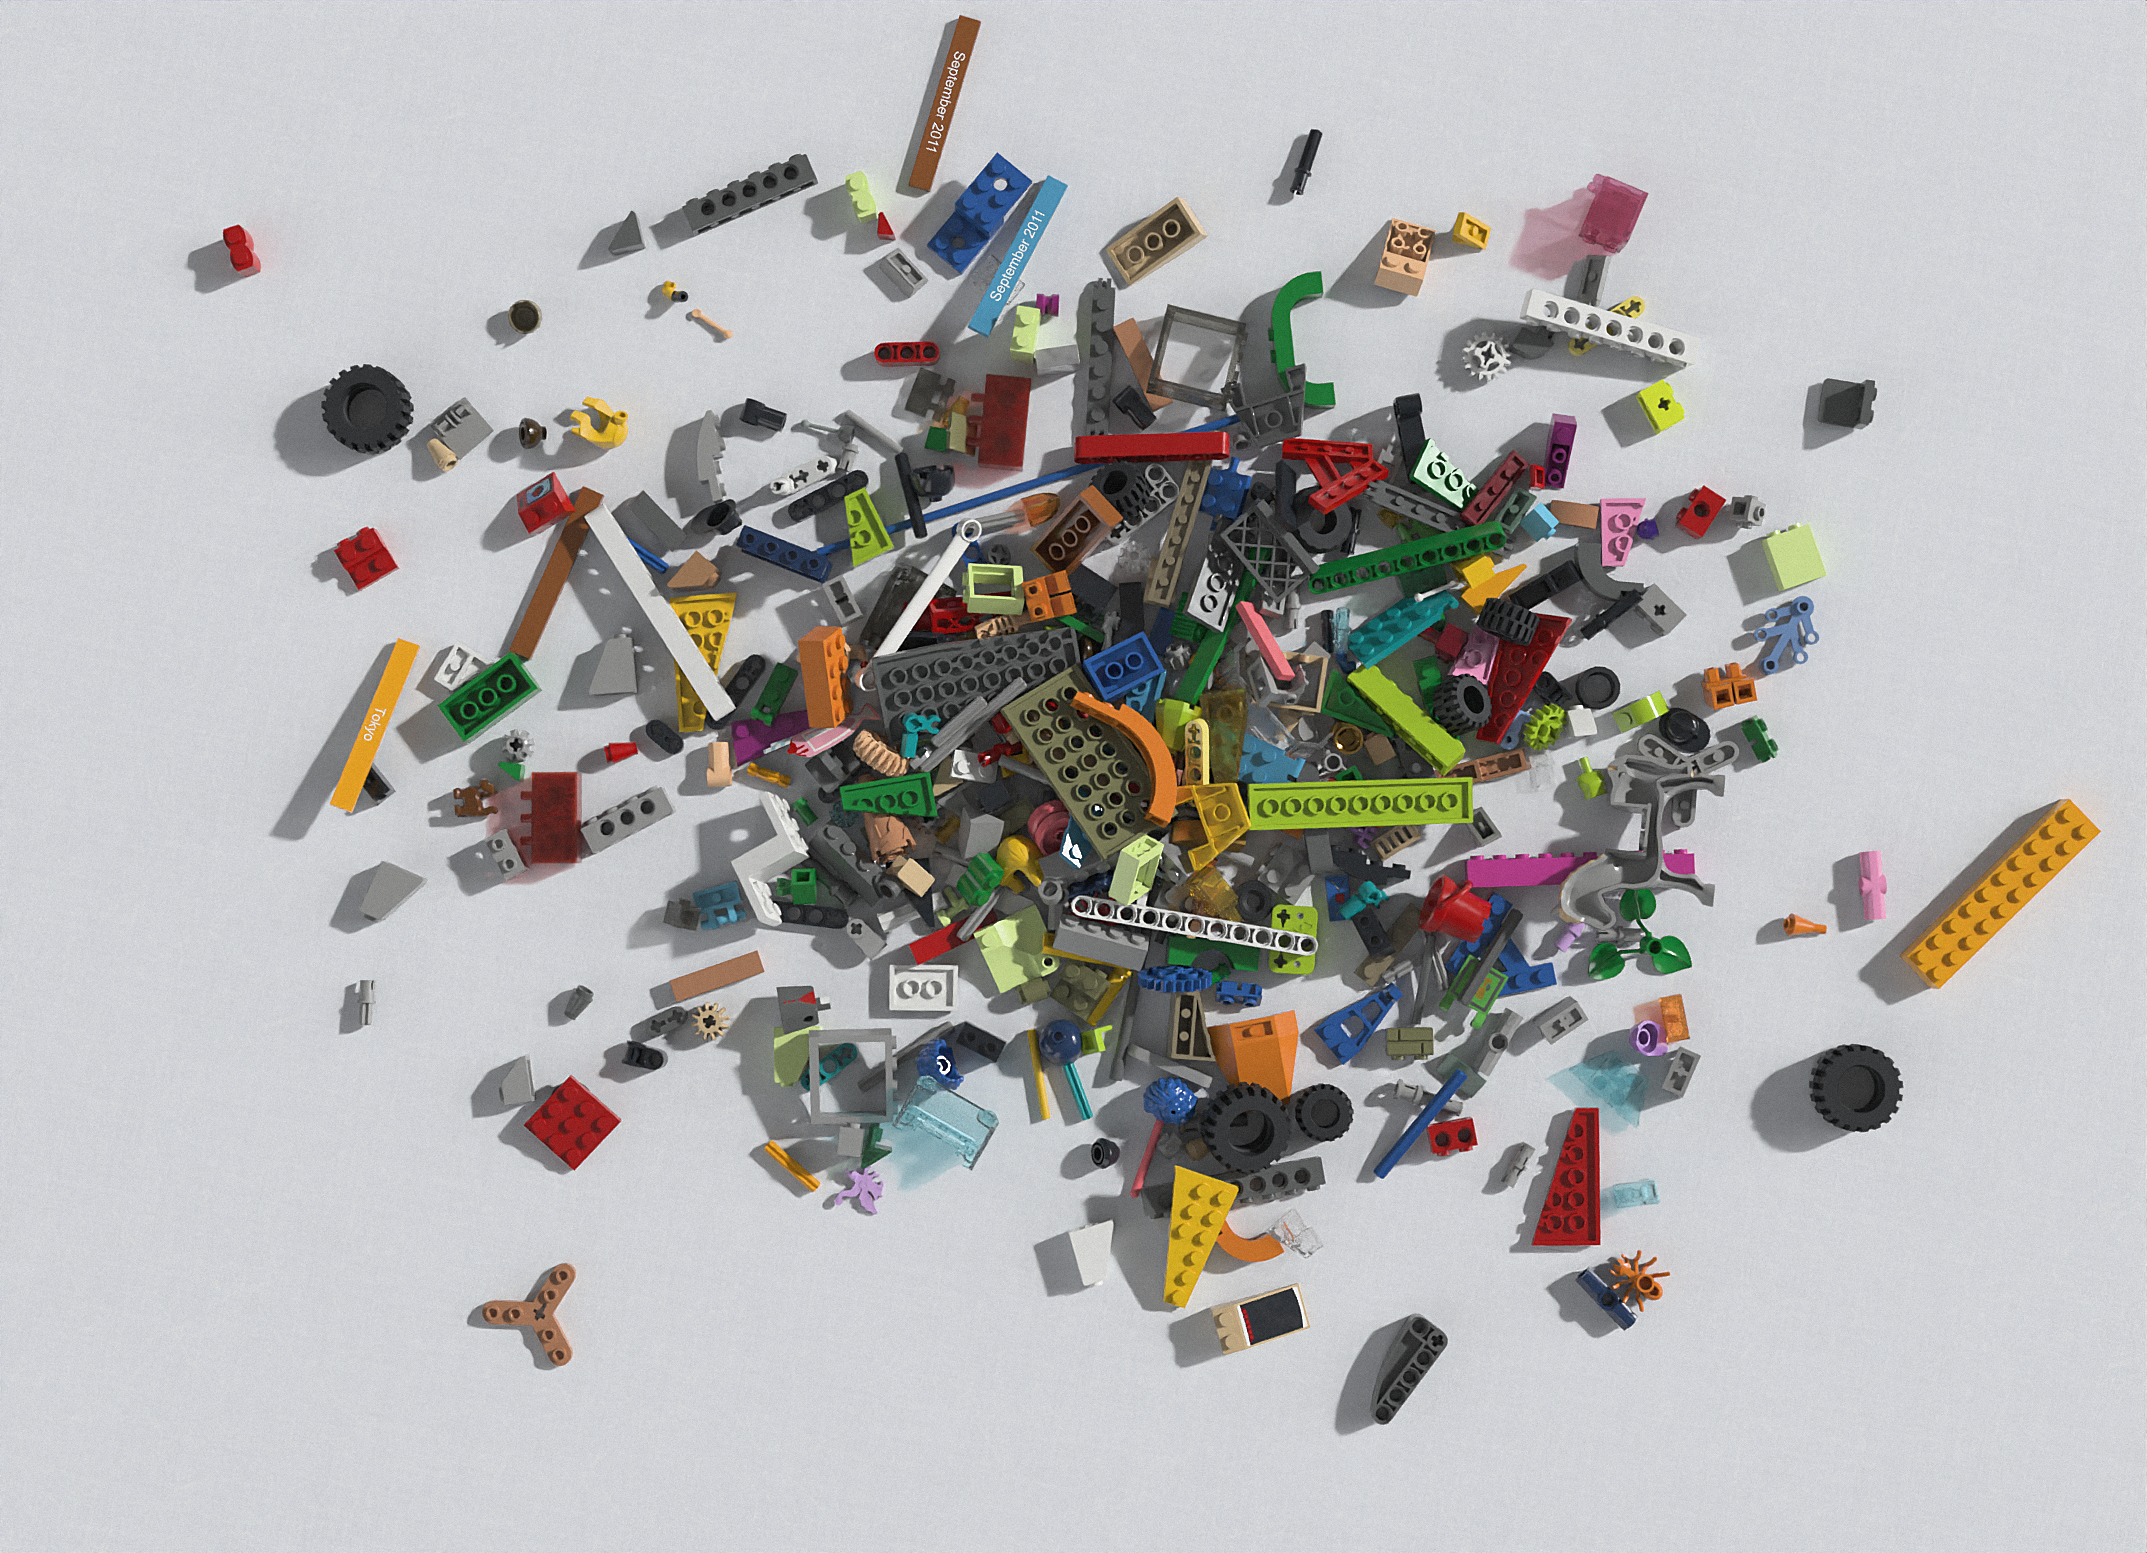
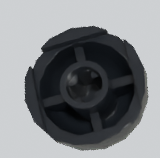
M936 465L914 469L913 472H909L913 490L920 497L929 498V502L942 501V496L948 495L954 487V467L952 465H943L944 469H940Z

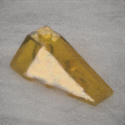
M1223 688L1202 692L1199 697L1203 720L1207 723L1209 729V754L1215 784L1238 782L1249 712L1245 688Z

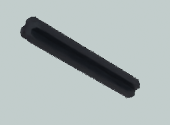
M899 453L895 455L894 459L914 536L916 539H922L928 533L918 495L913 490L910 482L909 472H912L906 453Z

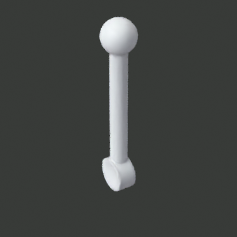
M1456 579L1424 594L1418 593L1414 596L1416 602H1421L1423 598L1458 586L1459 582Z

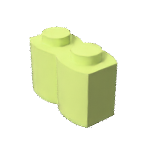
M862 171L846 175L845 184L857 219L861 224L876 220L878 216L874 198L870 194V187L865 174Z

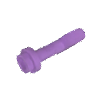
M1373 826L1346 827L1356 834L1353 841L1364 849H1367L1369 846L1363 842L1364 838L1370 842L1373 839L1367 833L1370 831L1376 834L1378 831Z

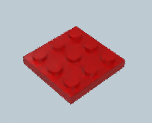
M570 1075L523 1126L575 1171L621 1122V1119L575 1077Z

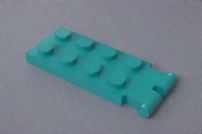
M1431 578L1427 586L1420 591L1415 589L1343 639V642L1368 670L1440 620V615L1448 609L1457 608L1459 602L1446 590L1423 598L1421 602H1416L1414 599L1416 594H1424L1442 586L1436 578Z

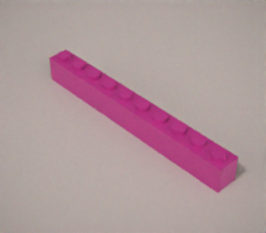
M1674 849V854H1665V850H1663V859L1668 870L1678 874H1695L1694 853H1687V849ZM1583 852V857H1574V853H1560L1561 857L1552 858V853L1538 854V858H1529V854H1515V859H1506V855H1493V860H1484V855L1470 856V860L1464 861L1465 880L1472 881L1473 887L1561 885L1570 872L1575 871L1590 860L1597 859L1598 856L1597 852Z

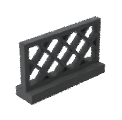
M1257 498L1251 504V507L1219 535L1274 602L1278 604L1310 574L1317 572L1320 567L1292 533L1287 532L1275 521V513L1264 499ZM1253 512L1258 517V528L1246 527L1247 517ZM1233 529H1241V543L1232 542L1227 535ZM1246 530L1257 531L1256 544L1245 543ZM1261 531H1269L1273 535L1272 545L1260 544ZM1244 546L1256 547L1255 560H1247L1243 556ZM1260 547L1271 548L1270 561L1259 560ZM1276 548L1284 549L1287 552L1286 562L1274 561ZM1290 557L1295 563H1290ZM1259 563L1270 564L1269 577H1261L1258 574ZM1274 564L1286 565L1285 578H1273ZM1290 565L1298 566L1303 572L1297 579H1289ZM1273 580L1284 581V589L1278 596L1272 591Z

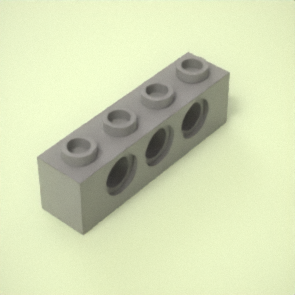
M657 785L645 791V796L639 799L635 796L625 801L626 805L618 809L616 806L604 812L606 816L598 820L597 817L586 821L584 823L585 827L581 828V831L592 853L597 854L677 812L665 788H658ZM650 801L653 804V811L650 814H645L642 807L644 803ZM626 812H630L633 815V821L629 825L624 824L622 820ZM609 822L613 826V831L610 835H605L602 828L605 823Z

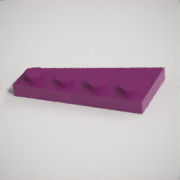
M807 710L778 714L771 727L765 725L764 721L760 719L757 721L746 719L730 722L737 767L769 754H764L763 750L770 748V744L810 729Z

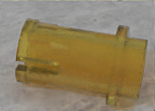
M954 815L951 818L948 817V821L934 834L943 844H946L952 835L959 830L960 821Z

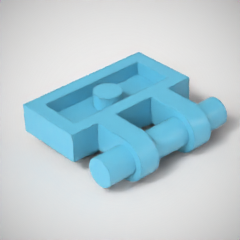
M737 881L692 893L698 915L704 913L708 915V920L701 921L703 930L712 928V930L718 929L720 925L727 923L736 924L739 923V920L747 918L745 909L737 912L734 905L743 903ZM727 907L728 914L716 917L715 910Z

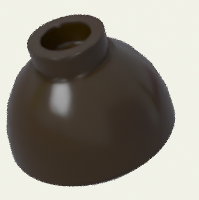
M523 418L521 420L519 439L524 449L534 448L541 440H546L547 431L545 426H540L537 421L530 418Z
M1086 635L1081 636L1077 641L1081 666L1084 660L1102 652L1101 647H1098L1096 641Z

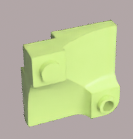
M1036 904L994 921V923L973 932L1000 993H1004L1032 979L1043 977L1054 972L1059 967V956L1042 953V936L1044 932L1048 931ZM1051 958L1053 962L1048 966L1044 964V960Z

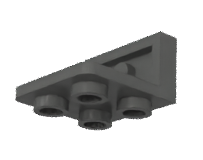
M1830 378L1825 379L1822 386L1818 421L1824 424L1860 430L1868 426L1874 416V410H1871L1872 401H1875L1877 396V388H1874L1875 381L1866 379L1862 383H1855Z

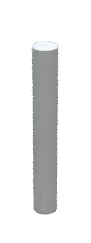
M850 409L844 415L845 418L894 453L899 454L904 450L903 447Z

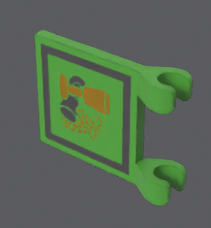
M1470 954L1468 955L1447 993L1439 1003L1440 1009L1444 1011L1449 1010L1454 998L1457 999L1478 965L1479 959ZM1491 968L1468 1005L1477 1011L1470 1023V1026L1474 1029L1479 1030L1488 1012L1509 978L1494 968Z

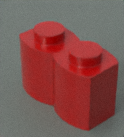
M239 224L223 229V239L228 249L231 250L230 260L235 270L244 277L260 273L261 263L256 253L253 252L254 242L251 235Z

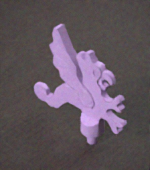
M866 1165L863 1166L864 1174H859L855 1170L850 1171L846 1168L844 1172L849 1175L848 1178L854 1181L855 1184L850 1190H842L838 1197L835 1198V1204L841 1205L843 1196L855 1197L860 1193V1205L865 1207L866 1211L877 1214L872 1196L868 1194L867 1190L873 1194L875 1200L878 1199V1196L883 1197L881 1192L884 1183L880 1181L881 1184L877 1185V1182L874 1183L872 1181V1178L874 1176L879 1177V1174H876V1171H874L873 1174L868 1175L867 1173L871 1166L866 1167Z

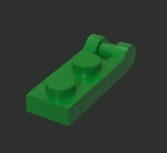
M777 662L756 705L751 710L750 718L756 721L760 719L764 721L765 725L771 727L799 672ZM764 707L771 709L770 712H764Z

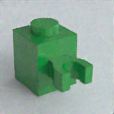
M815 868L792 869L791 880L777 878V897L792 894L793 904H816L817 881Z

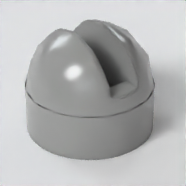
M1242 431V433L1238 434L1237 432L1233 436V447L1235 450L1245 451L1251 447V439L1248 433Z

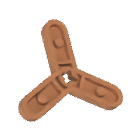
M569 1263L557 1265L534 1301L491 1300L483 1307V1318L491 1324L532 1325L550 1361L556 1366L566 1365L571 1360L573 1351L554 1312L576 1278L575 1268ZM544 1303H546V1307L543 1311L545 1318L541 1317L537 1319V1313L534 1312V1310H539L541 1307H543Z

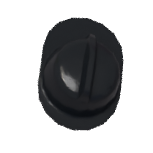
M728 499L704 508L694 517L691 529L699 534L709 531L723 536L729 534L732 530L742 525V520L735 510L736 502L733 499Z
M1679 707L1670 708V711L1661 715L1659 731L1667 741L1688 752H1698L1708 745L1711 737L1710 729L1707 723L1698 716Z

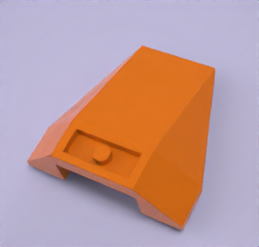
M1294 1010L1207 1027L1215 1060L1229 1085L1234 1084L1238 1087L1239 1082H1247L1249 1085L1252 1082L1257 1083L1262 1088L1266 1087L1283 1105L1290 1104L1299 1034Z

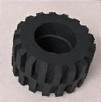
M1114 461L1111 465H1104L1102 470L1099 469L1097 471V475H1093L1091 478L1092 482L1088 486L1093 485L1123 517L1122 520L1125 521L1130 520L1133 516L1136 517L1139 511L1145 509L1144 505L1149 502V486L1139 468L1131 462L1121 461L1119 463Z
M1487 598L1476 624L1480 629L1495 637L1517 645L1526 646L1530 645L1540 619L1533 612L1514 603L1498 598Z
M1468 673L1460 674L1438 684V687L1435 688V694H1433L1432 698L1434 700L1433 708L1439 723L1445 727L1446 731H1451V734H1458L1460 736L1481 728L1489 722L1492 715L1490 712L1492 710L1491 699L1488 696L1486 687L1484 688L1483 683L1480 680L1478 681L1474 675L1471 676Z
M1323 1083L1315 1086L1312 1085L1309 1089L1304 1090L1301 1097H1298L1296 1101V1121L1300 1129L1311 1139L1320 1142H1332L1336 1138L1340 1139L1343 1137V1134L1350 1129L1349 1126L1353 1122L1352 1114H1354V1109L1352 1108L1351 1100L1338 1087ZM1321 1099L1330 1100L1337 1107L1336 1119L1327 1126L1317 1125L1311 1118L1312 1106Z

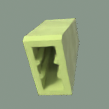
M811 1026L789 1034H784L783 1027H774L775 1083H780V1087H792L794 1082L800 1081L809 1060V1030H821V1026Z

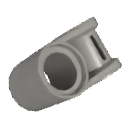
M856 918L847 924V934L870 960L887 946V943L863 920ZM852 923L856 925L860 923L862 925V933L860 935L858 933H851L853 929Z

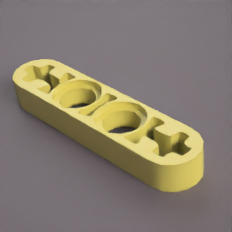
M1632 296L1610 312L1636 319L1644 312L1645 303L1640 297ZM1630 302L1633 305L1636 303L1639 305L1637 308L1638 312L1633 310L1627 315L1624 313L1631 306ZM1590 324L1587 328L1591 330L1592 324ZM1607 325L1606 331L1611 336L1613 335V329ZM1571 338L1568 343V349L1572 355L1581 356L1597 346V344L1591 345L1587 341L1582 346L1583 350L1580 348L1575 349V340L1581 342L1585 338Z
M1200 718L1188 722L1185 727L1186 785L1209 784V729L1207 723ZM1194 726H1196V728L1200 730V733H1198L1197 730H1194ZM1194 746L1201 750L1200 758L1194 755ZM1195 768L1201 772L1200 780L1194 776ZM1194 800L1188 802L1192 807H1196Z

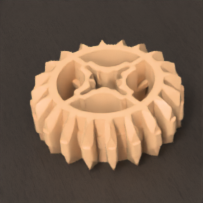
M864 729L855 738L853 744L854 752L862 761L873 767L874 770H878L893 778L902 777L909 770L911 758L900 755V745L889 747L887 736L884 734H880L872 729Z

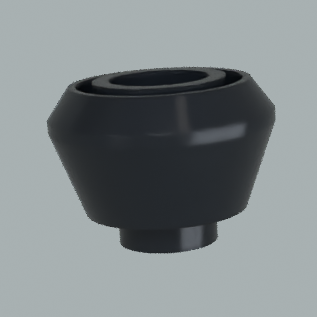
M1098 1138L1092 1145L1091 1158L1093 1163L1100 1169L1110 1167L1120 1157V1149L1113 1141Z

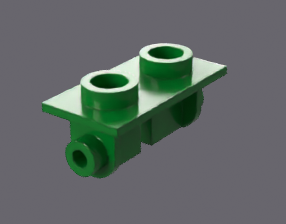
M1755 715L1752 718V723L1749 719L1742 722L1741 730L1748 742L1754 739L1758 741V743L1751 746L1757 759L1761 760L1762 763L1770 760L1769 755L1774 759L1778 755L1776 751L1779 749L1774 739H1769L1766 733L1768 728L1762 718L1759 719Z

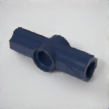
M1590 1267L1578 1275L1575 1281L1623 1331L1635 1323L1638 1316L1622 1302L1617 1294ZM1610 1293L1611 1301L1608 1304H1602V1296Z

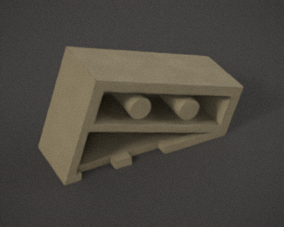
M1199 991L1171 992L1166 1057L1216 1062L1210 1043V1035L1207 1031L1206 1018Z

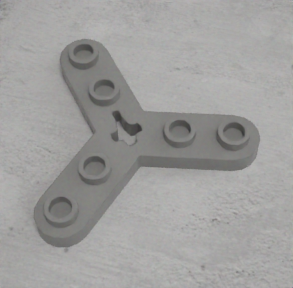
M1652 734L1642 736L1637 742V750L1642 756L1652 757L1671 765L1690 763L1692 767H1697L1693 770V774L1702 772L1709 774L1734 762L1739 756L1738 746L1732 741L1720 742L1689 758ZM1697 790L1682 792L1672 797L1671 820L1675 826L1680 828L1689 827L1694 822Z

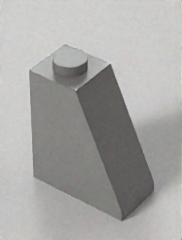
M616 634L614 639H608L589 688V695L591 696L638 693L635 644L633 638H628V634Z
M381 861L359 911L365 913L364 917L373 922L385 920L427 883L428 879L388 861Z

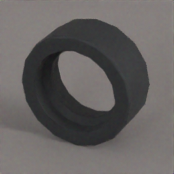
M1595 666L1585 670L1578 677L1575 693L1578 700L1585 707L1601 710L1611 706L1617 700L1620 694V682L1618 676L1612 670L1606 667ZM1602 675L1609 680L1611 692L1605 700L1594 701L1586 695L1585 683L1591 676Z

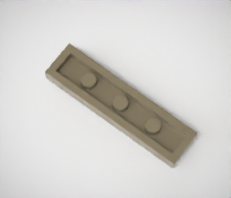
M1410 902L1386 932L1396 951L1395 953L1377 963L1368 954L1354 973L1369 986H1374L1383 972L1386 971L1419 930L1418 922L1421 910Z

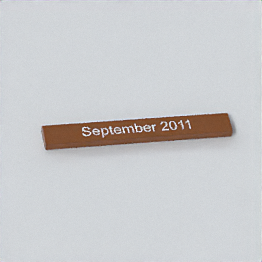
M959 15L908 184L910 187L931 192L981 26V21Z

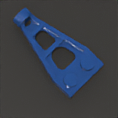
M1391 982L1385 989L1330 1015L1314 1031L1344 1065L1361 1051L1393 1004L1402 998L1403 994ZM1387 992L1393 997L1392 999L1386 997ZM1371 1002H1376L1380 1006V1012L1373 1020L1369 1021L1362 1014L1361 1010ZM1352 1016L1359 1017L1364 1024L1362 1031L1356 1038H1350L1341 1027L1342 1022Z

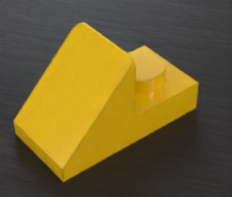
M1458 212L1452 241L1479 249H1486L1491 228L1465 212Z

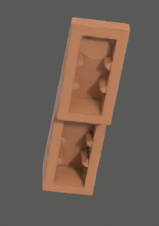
M1134 318L1114 326V334L1152 412L1172 404L1173 400Z
M1519 748L1457 764L1445 776L1437 770H1434L1436 778L1472 777L1473 783L1529 770L1524 748Z
M757 950L669 980L675 1000L678 1002L765 971Z

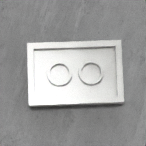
M890 965L889 1010L958 1011V965Z

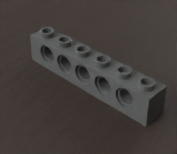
M795 154L785 163L781 164L778 162L768 167L769 170L762 173L760 171L753 172L748 175V179L741 182L739 180L732 181L727 185V188L720 191L719 189L709 191L706 197L701 199L693 198L687 201L686 205L682 206L694 235L698 236L818 184L807 155ZM789 171L797 173L796 177L792 180L785 178L786 173ZM768 180L776 181L775 186L770 189L764 187L765 183ZM747 189L755 190V194L752 197L744 196ZM731 197L735 199L733 205H723L726 198ZM711 206L714 208L712 214H703V210L706 207Z

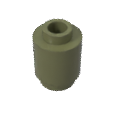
M1041 977L1024 982L1020 987L1016 988L1022 1005L1027 1003L1030 1005L1049 998L1047 993L1051 992L1047 979L1042 981Z

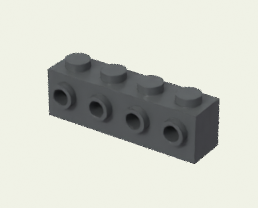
M1401 737L1392 740L1393 745L1391 746L1396 754L1394 758H1398L1401 765L1398 767L1401 779L1436 778L1433 766Z

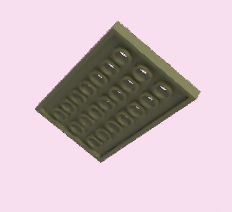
M1075 664L1001 709V713L1104 862L1159 826L1144 819L1146 812L1142 810L1141 803H1150V774L1147 766L1126 735L1090 715L1084 719L1080 718L1077 715V709L1070 706L1072 700L1064 696L1065 690H1072L1075 695L1077 691L1081 693L1087 692L1095 700L1102 702L1082 671ZM1053 701L1057 705V710L1049 711L1045 703ZM1027 713H1036L1038 721L1030 722L1027 719ZM1062 719L1068 721L1070 728L1067 730L1061 729L1058 721ZM1097 727L1101 731V736L1093 737L1089 729ZM1041 731L1049 732L1051 740L1043 741L1039 733ZM1071 739H1080L1083 744L1082 748H1074L1071 745ZM1106 745L1112 747L1114 754L1112 756L1105 755L1102 747ZM1061 750L1064 754V759H1055L1052 751ZM1084 758H1093L1095 766L1087 767L1084 764ZM1115 765H1124L1127 770L1126 774H1118L1115 770ZM1068 768L1074 769L1077 777L1075 779L1068 778L1065 770ZM1105 776L1108 780V785H1099L1097 777ZM1128 784H1137L1139 793H1131L1128 789ZM1078 788H1087L1090 796L1087 798L1081 797L1078 793ZM1110 795H1118L1121 799V804H1112L1109 799ZM1091 807H1100L1103 812L1102 816H1094L1091 812ZM1174 808L1171 819L1178 814L1176 808ZM1123 814H1131L1134 822L1132 824L1125 823L1122 818ZM1104 826H1113L1115 828V835H1107L1104 832Z

